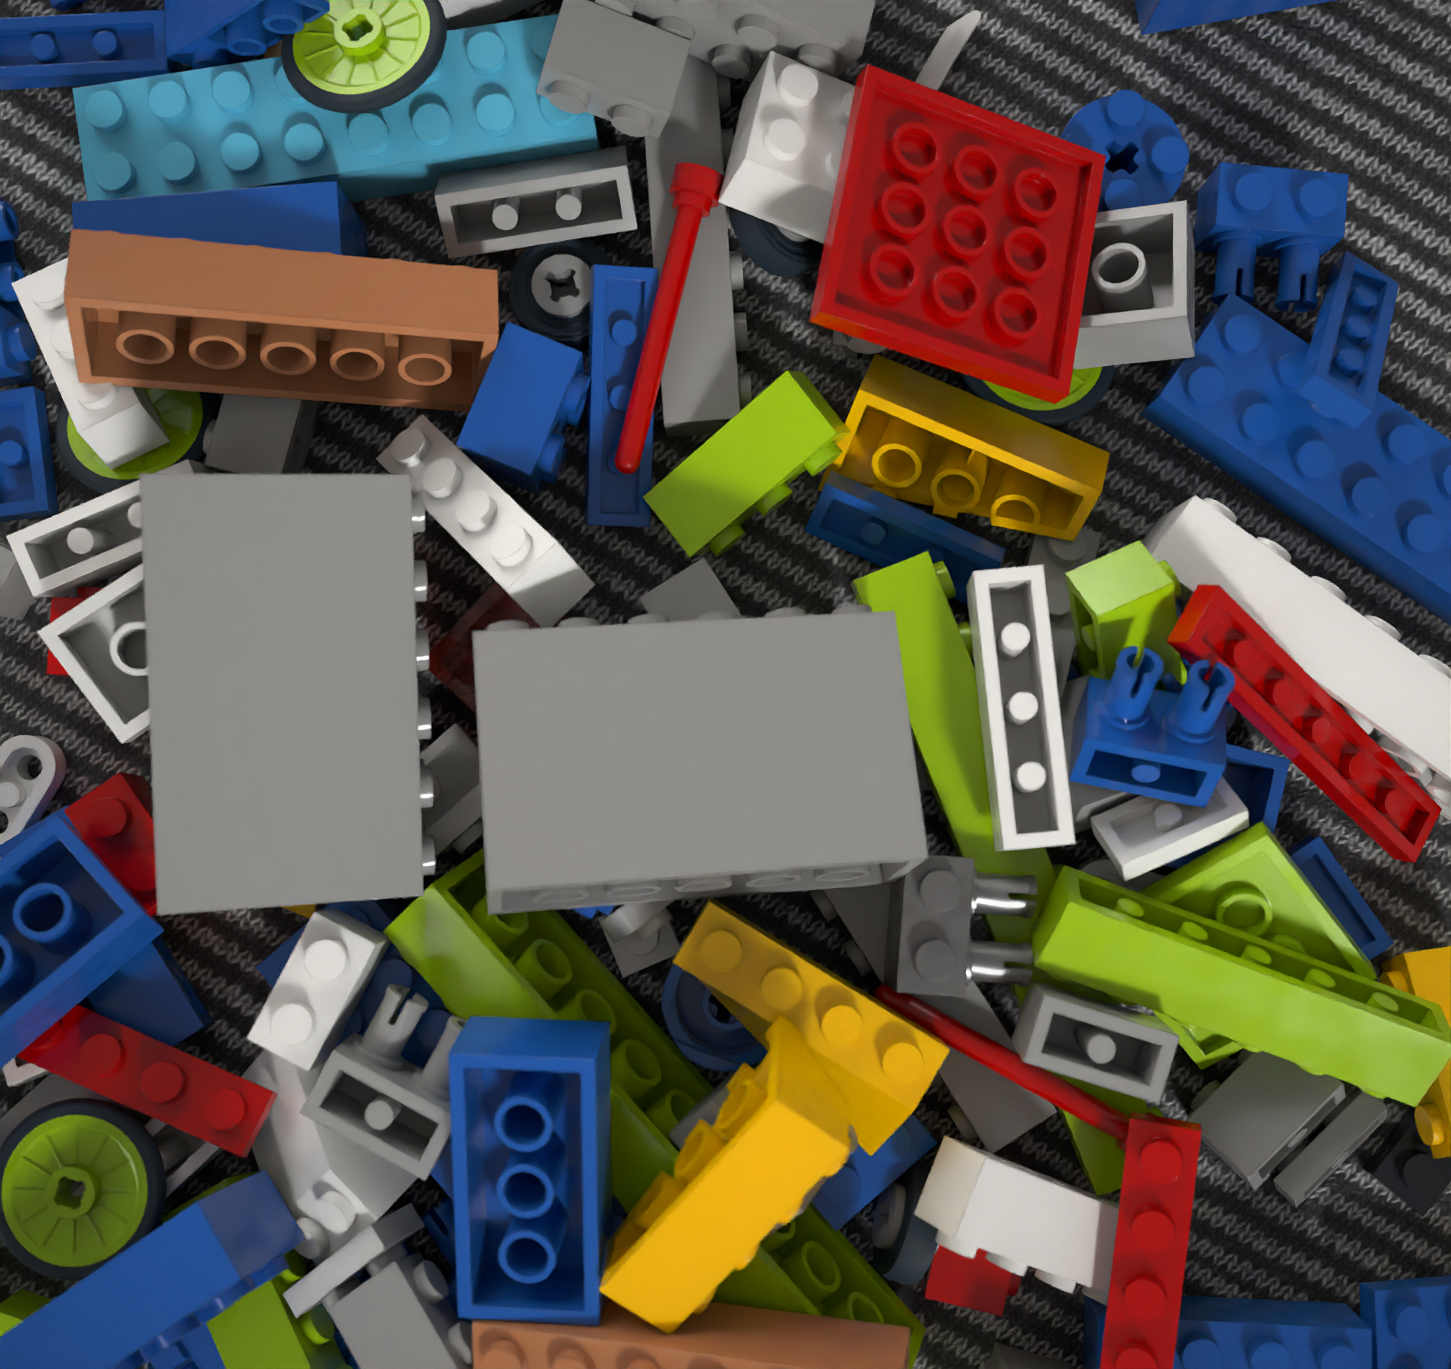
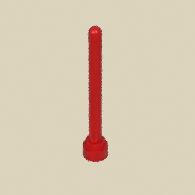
M677 163L669 187V193L674 197L672 207L677 210L614 459L616 469L623 474H632L639 468L702 218L709 217L711 208L719 205L718 201L724 176L718 171L700 164Z
M885 984L878 986L875 990L874 998L935 1034L947 1046L1115 1138L1116 1147L1126 1152L1130 1114L1127 1115L1044 1068L1023 1062L1019 1054L909 993L896 992ZM1148 1111V1112L1145 1113V1114L1155 1115L1154 1113H1152V1112H1150V1111Z

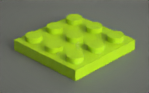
M1263 821L1138 892L1366 978L1377 979L1371 962ZM1152 1010L1158 1018L1180 1036L1178 1043L1201 1070L1243 1049L1230 1038L1203 1028H1186L1175 1022L1170 1016Z

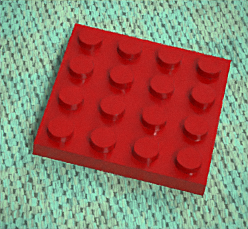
M867 64L856 80L809 322L1053 404L1058 403L1069 396L1106 156Z

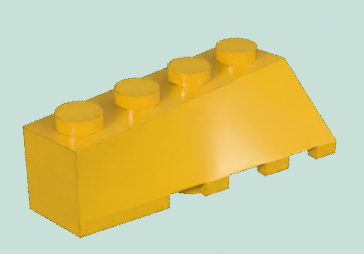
M875 354L845 422V425L851 432L837 443L843 452L827 466L818 491H822L832 470L896 500L933 506V514L957 518L958 513L961 512L989 517L991 525L1074 542L1102 493L1110 453L879 354Z
M713 898L708 899L674 956L673 963L693 974L768 1051H770V1042L766 1040L765 1033L778 1016L782 1015L792 1022L848 1101L849 1125H852L856 1132L858 1144L870 1156L878 1150L915 1110L950 1051L945 1043L935 1034Z
M782 1015L778 1016L765 1033L766 1040L770 1042V1051L758 1067L753 1069L746 1063H743L728 1082L727 1089L730 1091V1094L723 1103L714 1125L711 1126L700 1119L685 1139V1144L675 1163V1176L672 1177L661 1171L608 1241L599 1291L669 1335L691 1312L697 1315L707 1307L716 1291L717 1285L734 1268L737 1270L743 1269L755 1255L764 1236L778 1222L780 1224L789 1222L799 1210L805 1194L823 1175L826 1177L834 1175L841 1168L849 1154L851 1139L849 1138L848 1101L792 1022Z

